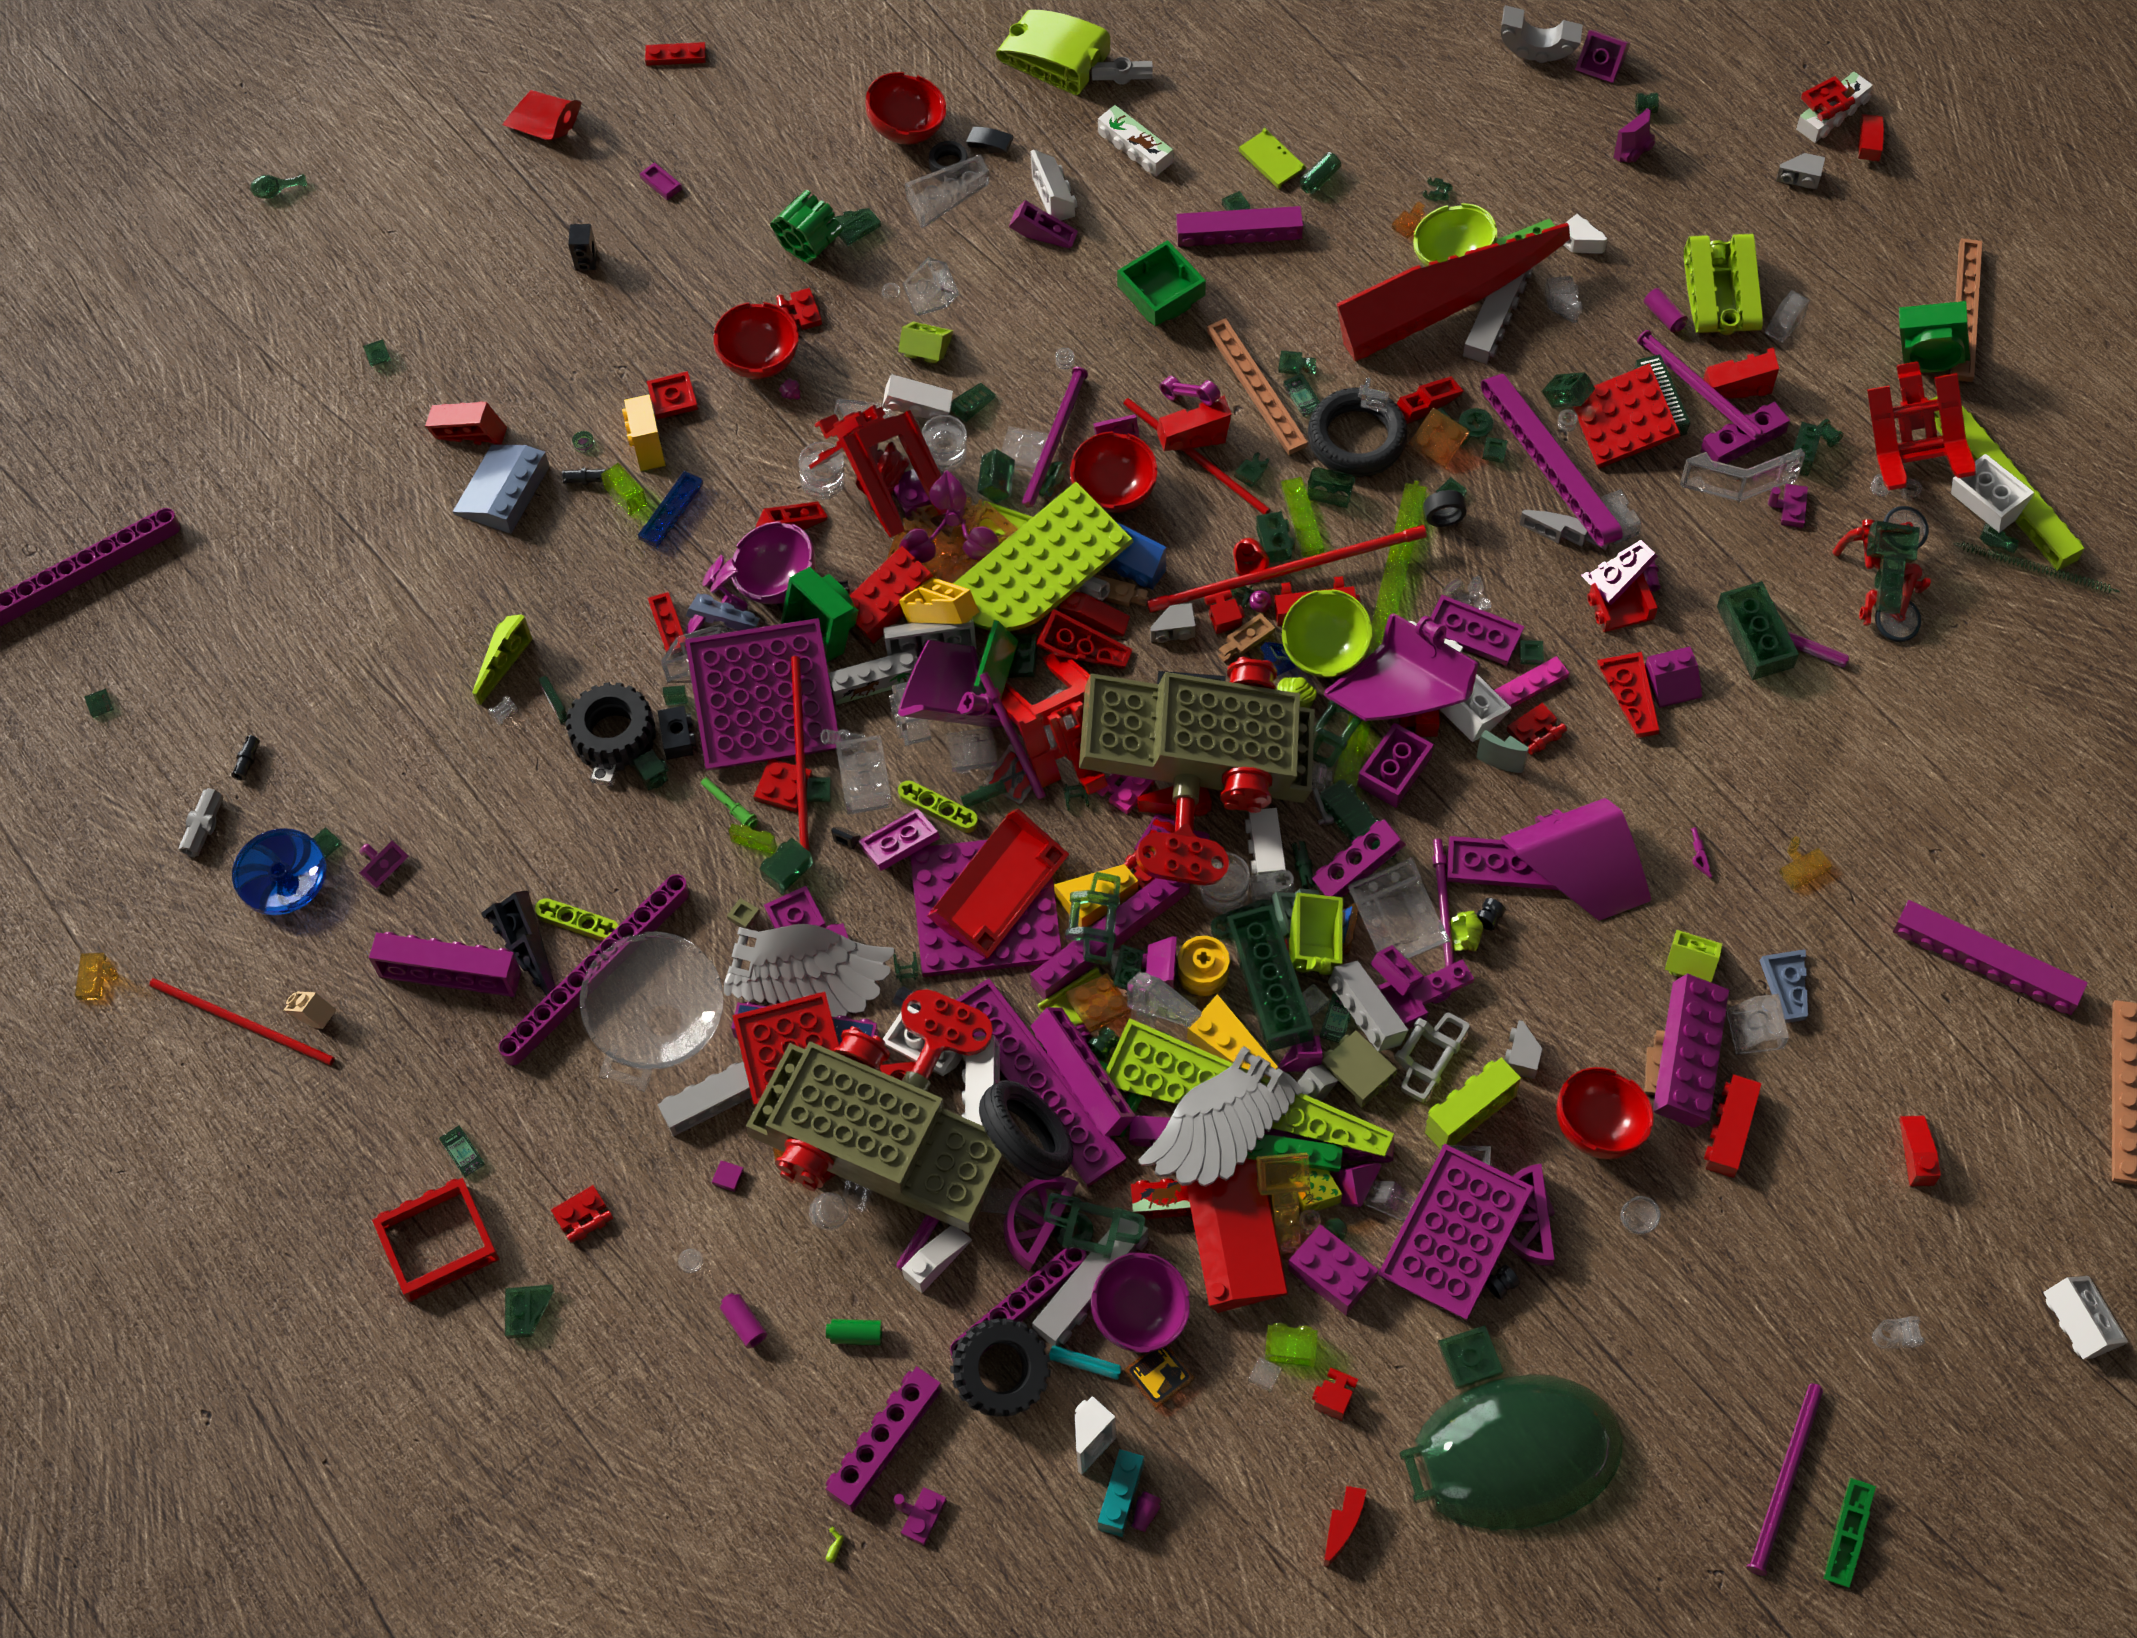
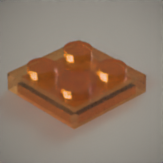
M1432 408L1410 440L1409 445L1441 466L1446 467L1470 431L1440 411Z
M1108 973L1066 992V998L1089 1032L1131 1014L1130 1005Z

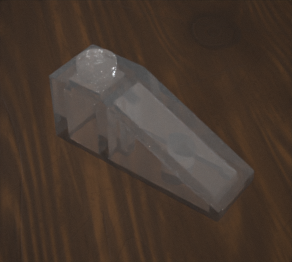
M1138 972L1127 983V1007L1189 1028L1201 1017L1199 1009L1160 978L1151 976L1148 973Z

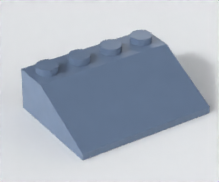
M491 445L454 508L453 514L511 534L550 467L545 451L527 445Z

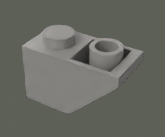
M1804 153L1780 164L1776 181L1817 190L1825 157Z
M1192 603L1169 606L1150 627L1151 643H1164L1177 639L1188 640L1195 637Z
M1519 1020L1517 1029H1511L1509 1042H1513L1512 1050L1507 1049L1504 1060L1519 1076L1535 1079L1542 1047L1524 1021Z
M1321 1064L1308 1068L1297 1083L1301 1087L1302 1094L1322 1101L1338 1080Z

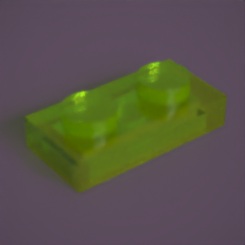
M731 824L728 832L731 842L774 855L777 844L775 836L771 833L755 831L744 824Z

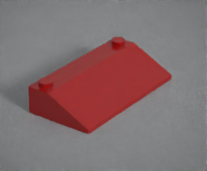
M1018 808L1007 814L927 917L944 932L987 959L1068 857L1069 853Z
M1246 1158L1243 1165L1236 1164L1234 1175L1227 1181L1218 1177L1214 1183L1207 1187L1199 1185L1198 1181L1186 1185L1209 1306L1217 1313L1288 1295L1262 1161Z

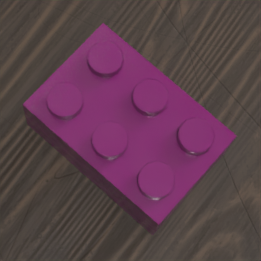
M1394 723L1360 770L1357 786L1397 808L1432 758L1434 744Z
M1321 1224L1289 1259L1288 1270L1344 1315L1351 1311L1377 1280L1379 1271Z

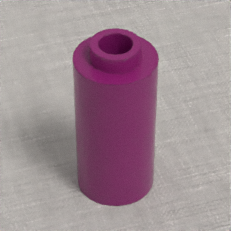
M1655 288L1647 294L1644 304L1671 332H1679L1686 326L1687 316L1660 288Z
M731 1293L722 1299L720 1310L746 1348H753L760 1344L767 1337V1332L740 1294L734 1295V1293Z

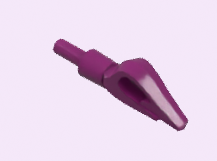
M1694 827L1691 831L1694 838L1693 846L1697 854L1692 859L1693 865L1706 876L1712 878L1703 840H1700L1698 830ZM1697 860L1701 861L1703 867L1697 863Z

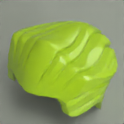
M1285 677L1277 686L1278 690L1300 693L1299 707L1304 708L1312 706L1317 693L1316 689L1302 677Z
M1475 911L1457 913V916L1451 919L1453 949L1455 951L1468 950L1476 952L1482 937L1483 924L1477 918Z

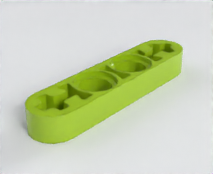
M904 781L899 785L898 795L903 803L915 809L918 808L921 812L964 833H971L977 829V815L972 810L913 781ZM912 789L913 794L908 793L905 795L904 790L909 791ZM930 797L934 799V803L931 806H924L922 804V800ZM946 807L954 810V813L950 816H945L941 812ZM971 818L972 823L968 822L965 825L963 820Z
M541 899L535 905V912L539 920L602 942L612 933L610 932L606 935L605 930H610V928L615 930L619 926L612 919L552 899ZM550 907V910L552 912L546 911L545 914H543L542 909ZM568 912L573 914L572 920L568 922L561 920L563 914ZM590 919L595 922L594 926L590 929L582 927L583 922Z

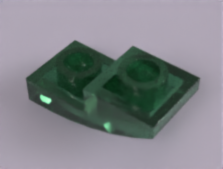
M1121 945L1114 973L1113 987L1136 992L1141 973L1143 950Z

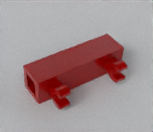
M1343 576L1334 577V590L1345 592L1361 603L1360 595H1356L1354 586L1344 587ZM1290 582L1281 583V595H1275L1274 601L1277 626L1283 625L1287 612L1298 599L1313 591L1292 593Z

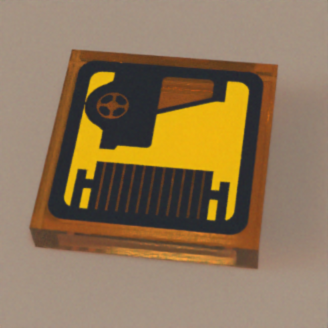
M1169 1346L1143 1354L1124 1369L1125 1374L1155 1410L1195 1380V1377Z

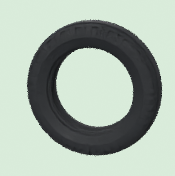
M1359 387L1342 389L1324 398L1313 411L1308 425L1309 443L1317 459L1328 469L1350 477L1372 476L1391 467L1404 451L1408 435L1405 417L1399 406L1391 398L1381 392ZM1350 411H1363L1378 417L1384 423L1388 437L1382 446L1372 452L1362 454L1350 453L1338 448L1331 441L1327 431L1328 426L1340 414Z
M1014 1081L997 1082L984 1092L979 1103L981 1123L992 1143L995 1144V1147L1011 1164L1013 1163V1166L1028 1176L1039 1180L1057 1178L1069 1168L1074 1155L1071 1137L1061 1119L1057 1117V1114L1038 1094ZM1008 1110L1015 1113L1029 1125L1039 1138L1044 1150L1037 1147L1020 1131Z

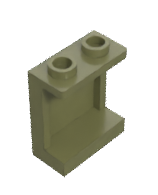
M1355 1031L1351 1035L1346 1034L1339 1041L1337 1048L1328 1050L1322 1056V1064L1355 1096V1103L1362 1109L1396 1078L1397 1069L1361 1034Z

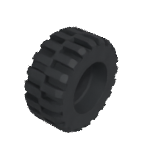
M608 682L603 683L604 686H592V690L588 692L586 690L580 694L581 698H576L572 702V708L567 713L566 729L575 754L581 758L584 764H591L593 769L595 767L598 768L599 764L603 765L604 769H611V765L616 764L615 768H618L620 771L624 770L627 765L632 767L637 764L639 758L642 760L647 755L646 750H651L654 744L653 740L656 737V725L651 707L641 692H636V689L630 685L624 687V683L616 682L615 685H611ZM617 715L631 720L629 727L616 737L600 738L591 734L594 726L606 717Z
M1013 1319L984 1321L966 1331V1335L957 1342L958 1347L956 1351H953L951 1357L954 1359L953 1366H950V1372L954 1375L952 1383L954 1388H957L960 1392L958 1395L962 1401H966L971 1409L977 1410L981 1414L995 1417L1013 1416L1030 1409L1029 1406L1031 1404H1036L1040 1399L1039 1395L1041 1392H1045L1048 1386L1045 1382L1051 1373L1047 1363L1051 1362L1050 1356L1045 1353L1046 1345L1044 1341H1040L1037 1338L1038 1333L1033 1329L1027 1328L1026 1324L1015 1322ZM998 1343L1013 1347L1019 1354L1022 1362V1374L1019 1382L1015 1387L1005 1392H996L986 1387L980 1378L978 1370L979 1360L984 1350Z

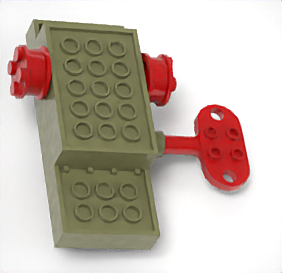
M1239 657L1236 662H1233L1227 668V676L1230 678V682L1169 672L1164 673L1159 684L1098 674L1090 675L1085 685L1079 768L1174 783L1173 802L1176 804L1174 833L1153 832L1146 835L1137 847V863L1148 876L1204 886L1220 882L1227 873L1229 859L1224 848L1215 841L1197 837L1193 832L1195 805L1199 803L1200 787L1223 790L1220 800L1226 809L1247 810L1250 813L1261 812L1262 808L1271 804L1272 798L1304 803L1312 791L1315 709L1299 707L1300 693L1276 690L1277 688L1273 681L1277 678V669L1273 662ZM1142 850H1151L1154 854V857H1145L1143 855ZM1211 860H1219L1222 868H1215L1211 864Z
M924 989L910 994L903 1002L901 1008L902 1022L909 1032L922 1038L925 1041V1045L912 1071L906 1072L902 1081L880 1070L882 1062L890 1057L889 1050L884 1046L886 1042L878 1036L871 1037L863 1033L857 1027L851 1026L850 1029L843 1030L841 1035L842 1042L833 1051L810 1041L806 1049L790 1043L746 1125L748 1137L784 1152L782 1157H777L774 1163L781 1171L780 1176L790 1182L795 1180L810 1191H816L817 1188L823 1187L825 1183L823 1177L826 1171H829L969 1233L1005 1161V1157L995 1147V1144L992 1143L982 1125L943 1108V1098L927 1091L931 1085L928 1080L944 1051L949 1050L961 1055L970 1056L977 1055L988 1047L993 1035L992 1024L988 1016L979 1009L936 991ZM912 1004H918L921 1007V1010L917 1013H910L907 1009ZM980 1031L986 1034V1038L982 1041H976L973 1035Z

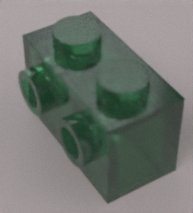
M998 449L984 454L981 457L977 493L994 503L1010 497L1015 459Z
M791 837L787 842L780 844L776 853L762 862L759 870L761 878L782 895L814 863L812 854Z

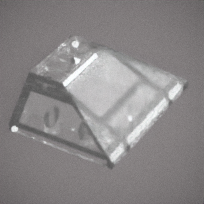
M1409 858L1347 885L1377 953L1393 945L1408 960L1450 942L1441 920H1439L1423 885L1413 858Z

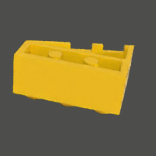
M650 395L624 400L626 408L622 409L627 437L630 447L634 446L640 471L666 466Z
M933 577L899 600L908 623L963 624L969 622L973 616L979 613L970 589Z
M1123 864L1054 884L1055 898L1080 929L1084 930L1138 892V880L1127 866Z

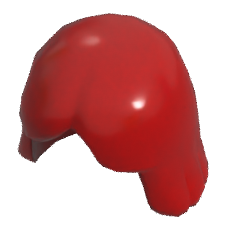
M1244 538L1234 547L1235 571L1239 576L1267 569L1269 566L1268 555L1265 553L1260 542L1254 538ZM1254 561L1251 565H1250V564H1245V563H1243V562Z

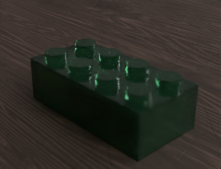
M1763 581L1720 594L1717 609L1752 680L1795 667L1799 653Z

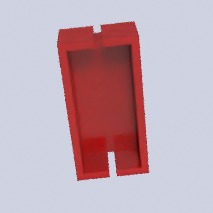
M903 546L895 551L850 594L854 606L859 610L855 627L873 644L884 635L883 627L895 624L905 615L899 600L933 577L932 573Z

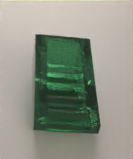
M979 383L952 400L951 411L967 422L996 397V394L982 383ZM980 391L984 392V393L986 394V396L984 397V396H983L982 394H980L979 392H980Z

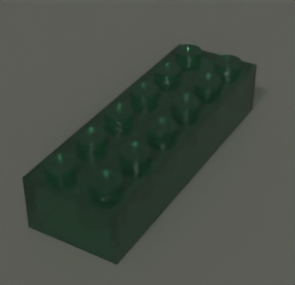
M1273 905L1227 916L1228 932L1267 1052L1314 1040V1028Z

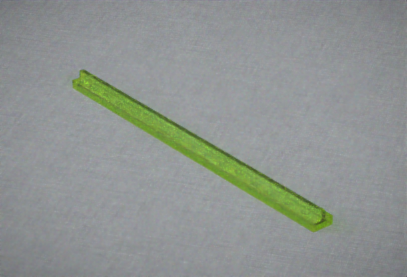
M1415 480L1414 484L1405 483L1393 534L1419 525L1427 487L1419 486V481ZM1415 541L1390 546L1372 620V641L1363 661L1382 644L1389 615L1398 613ZM1351 712L1333 786L1356 790L1358 774L1361 769L1372 721H1364Z

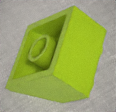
M913 321L902 327L898 352L904 353V356L908 358H917L918 356L923 357L926 362L937 363L946 354L953 330Z
M1676 930L1665 970L1677 977H1682L1688 973L1712 982L1719 961L1722 943Z

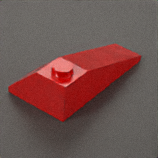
M1055 609L1052 610L1045 620L1037 639V646L1057 656L1123 669L1133 650Z

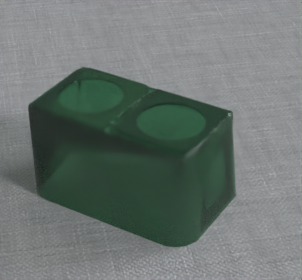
M1315 467L1312 469L1308 480L1307 499L1348 508L1355 478L1349 474ZM1323 486L1327 491L1316 489L1315 487ZM1343 491L1347 493L1348 496L1336 494V492Z

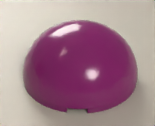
M781 522L766 523L751 530L736 545L737 549L733 558L730 559L739 571V573L731 578L735 587L750 600L770 605L785 602L789 577L808 567L815 570L816 565L815 550L809 536L800 527Z
M1129 1253L1114 1259L1100 1272L1092 1289L1091 1309L1098 1329L1109 1342L1129 1352L1149 1353L1168 1346L1181 1334L1190 1313L1189 1291L1183 1277L1172 1264L1153 1254Z

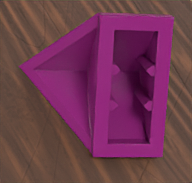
M1295 1036L1294 1043L1278 1064V1068L1284 1072L1307 1071L1308 1068L1321 1065L1322 1049L1319 1036Z
M1360 1163L1342 1166L1339 1172L1329 1171L1342 1193L1341 1203L1345 1207L1362 1206L1382 1165L1379 1163Z

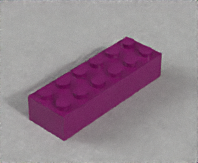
M376 932L369 955V960L380 978L515 997L522 973L514 953L505 948L495 950L483 945H476L474 947L467 946L461 942L446 943L436 938L425 940L414 935H408L407 937L398 936L393 932Z
M1688 973L1673 982L1653 1113L1693 1128L1710 1120L1729 989Z

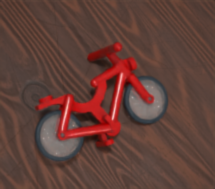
M1899 506L1889 511L1884 518L1883 527L1876 528L1875 520H1863L1862 528L1858 527L1850 530L1833 549V555L1839 556L1850 542L1863 541L1865 566L1867 569L1875 567L1879 570L1882 576V584L1877 591L1870 590L1866 594L1865 606H1862L1860 609L1859 619L1864 620V626L1870 625L1872 608L1874 606L1877 608L1875 622L1878 630L1884 637L1895 642L1908 641L1919 632L1921 614L1917 606L1910 599L1914 588L1915 593L1920 594L1931 583L1930 578L1917 581L1922 576V568L1918 564H1910L1882 539L1886 538L1893 547L1902 551L1916 550L1926 542L1929 534L1927 520L1921 512L1909 506ZM1872 543L1902 569L1890 572L1886 563L1880 557L1873 555ZM1904 580L1900 596L1884 598L1893 582Z

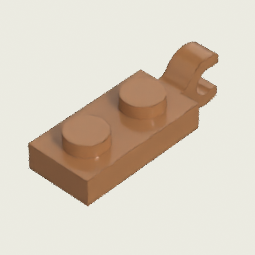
M1096 574L1093 576L1110 583V592L1103 601L1129 607L1131 602L1146 606L1149 599L1147 597V590H1136L1135 584Z
M1260 613L1227 636V644L1219 649L1221 654L1218 657L1223 662H1227L1235 652L1242 656L1275 633V627Z
M1656 1030L1654 1047H1647L1644 1092L1649 1096H1655L1665 1031Z

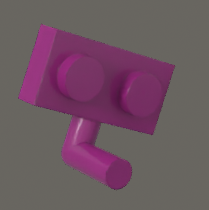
M1786 484L1783 500L1778 499L1781 492L1780 488H1772L1768 505L1770 507L1782 508L1781 525L1803 528L1808 487Z
M393 840L380 853L370 844H365L360 848L359 853L362 856L368 855L372 860L359 874L376 889L409 855Z
M923 1487L913 1506L905 1502L902 1494H897L894 1497L897 1510L909 1515L901 1531V1536L925 1546L947 1498Z

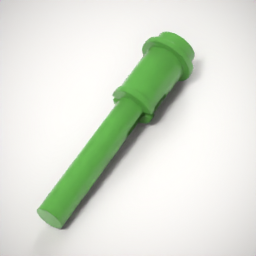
M707 777L701 781V785L730 810V815L734 816L742 824V828L750 831L757 826L759 821L755 814L747 811L742 804L735 803Z

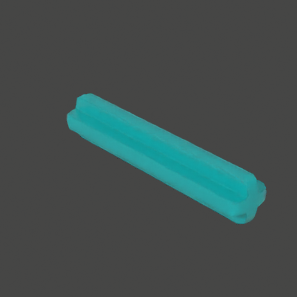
M1055 1345L1051 1347L1049 1352L1050 1360L1109 1378L1119 1379L1122 1367L1118 1364Z

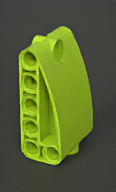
M1028 10L1018 23L1010 27V34L995 53L1002 63L1068 93L1079 95L1089 82L1091 67H1094L1097 62H1104L1110 54V34L1106 29L1076 17L1052 11Z
M1733 234L1729 242L1722 240L1710 242L1708 235L1689 236L1684 248V265L1689 303L1696 333L1720 332L1723 335H1731L1735 331L1762 330L1763 317L1754 235ZM1724 320H1730L1733 324H1728Z

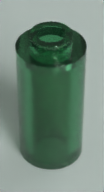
M1327 152L1300 178L1301 189L1305 193H1316L1341 168L1339 158L1335 154Z

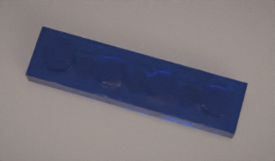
M684 471L639 532V540L658 548L704 484L703 479Z

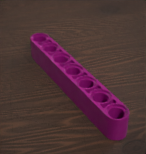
M1080 1244L1067 1246L971 1327L998 1317L1022 1322L1058 1292L1086 1259L1084 1247ZM1072 1255L1081 1256V1260L1078 1262H1072L1069 1258ZM1054 1270L1063 1272L1062 1276L1057 1278L1052 1277L1050 1274ZM1035 1286H1042L1044 1288L1041 1293L1031 1291ZM1021 1301L1025 1303L1022 1309H1015L1013 1307V1304ZM966 1331L951 1344V1357L953 1351H956L958 1347L957 1342L966 1335ZM991 1345V1346H989L987 1349H985L983 1353H985V1352H986L989 1348H991L993 1345Z

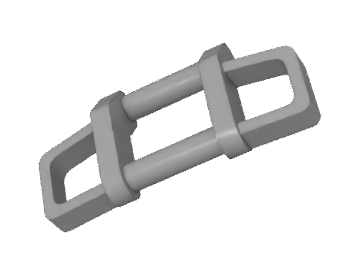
M1446 1013L1434 1028L1427 1021L1418 1018L1414 1024L1415 1028L1403 1048L1398 1050L1394 1056V1059L1408 1071L1402 1083L1401 1091L1420 1102H1425L1433 1088L1438 1085L1442 1072L1453 1054L1459 1051L1460 1044L1469 1030L1468 1022L1451 1013ZM1446 1022H1451L1463 1029L1456 1041L1439 1032ZM1421 1035L1445 1049L1432 1071L1416 1063L1409 1056ZM1412 1074L1430 1083L1424 1093H1418L1407 1086Z

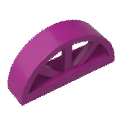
M1535 1164L1520 1170L1513 1177L1523 1182L1532 1178L1535 1201L1529 1198L1526 1205L1536 1213L1521 1214L1517 1223L1537 1221V1223L1520 1243L1511 1234L1506 1244L1516 1255L1528 1262L1544 1266H1554L1555 1259L1542 1165ZM1538 1233L1542 1253L1527 1248Z
M1063 1176L1051 1180L1035 1179L1023 1186L1013 1198L1004 1219V1237L1014 1259L1028 1271H1030L1079 1182ZM1045 1189L1062 1190L1053 1209H1051ZM1037 1191L1046 1219L1018 1203L1030 1193ZM1014 1213L1022 1215L1041 1227L1015 1234ZM1037 1237L1028 1253L1019 1243V1241Z

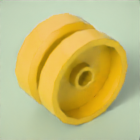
M1196 936L1184 943L1178 954V980L1184 989L1194 995L1211 996L1219 992L1226 985L1229 977L1230 960L1229 952L1225 945L1218 939L1210 936Z

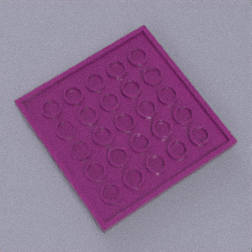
M819 618L685 639L706 771L765 762L771 759L796 757L792 656L800 657L805 755L841 749Z
M987 840L926 846L911 854L922 977L1044 964L1061 951L1053 877L1050 878L993 953L986 959L944 932L927 915Z

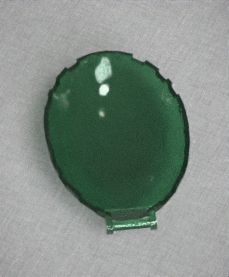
M1529 1374L1493 1380L1455 1396L1436 1410L1423 1425L1415 1439L1416 1447L1405 1449L1399 1455L1401 1460L1405 1462L1414 1490L1412 1497L1415 1503L1434 1499L1438 1512L1453 1519L1455 1523L1471 1528L1473 1526L1488 1528L1490 1531H1498V1529L1520 1530L1560 1521L1577 1513L1578 1510L1596 1500L1600 1493L1608 1487L1617 1472L1622 1457L1623 1440L1618 1420L1613 1411L1592 1390L1569 1379L1551 1375ZM1419 1456L1421 1457L1430 1489L1425 1491L1414 1459Z

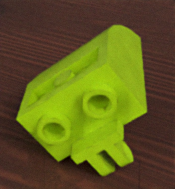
M1297 892L1290 926L1289 968L1296 969L1298 972L1318 971L1322 975H1331L1334 967L1342 964V897Z

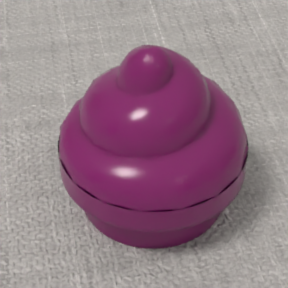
M788 378L779 388V391L782 393L781 396L785 399H800L799 383Z
M1259 590L1251 594L1249 603L1254 611L1261 613L1270 608L1272 599L1267 592Z

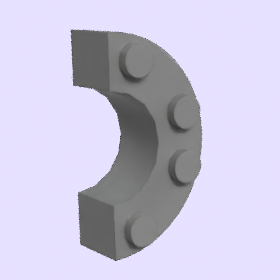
M1505 5L1501 37L1508 49L1518 57L1544 63L1572 54L1581 43L1583 25L1563 20L1560 25L1554 28H1536L1525 20L1524 10Z

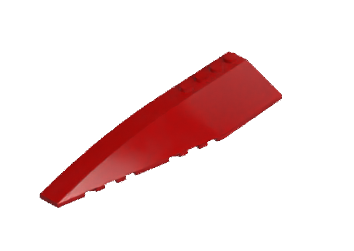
M1564 223L1543 229L1541 234L1537 235L1529 233L1520 240L1515 238L1508 239L1506 244L1503 245L1495 243L1470 250L1461 257L1457 255L1449 256L1448 260L1444 262L1432 261L1423 268L1420 265L1412 267L1337 303L1345 348L1356 362L1467 308L1518 278L1570 240L1569 224Z

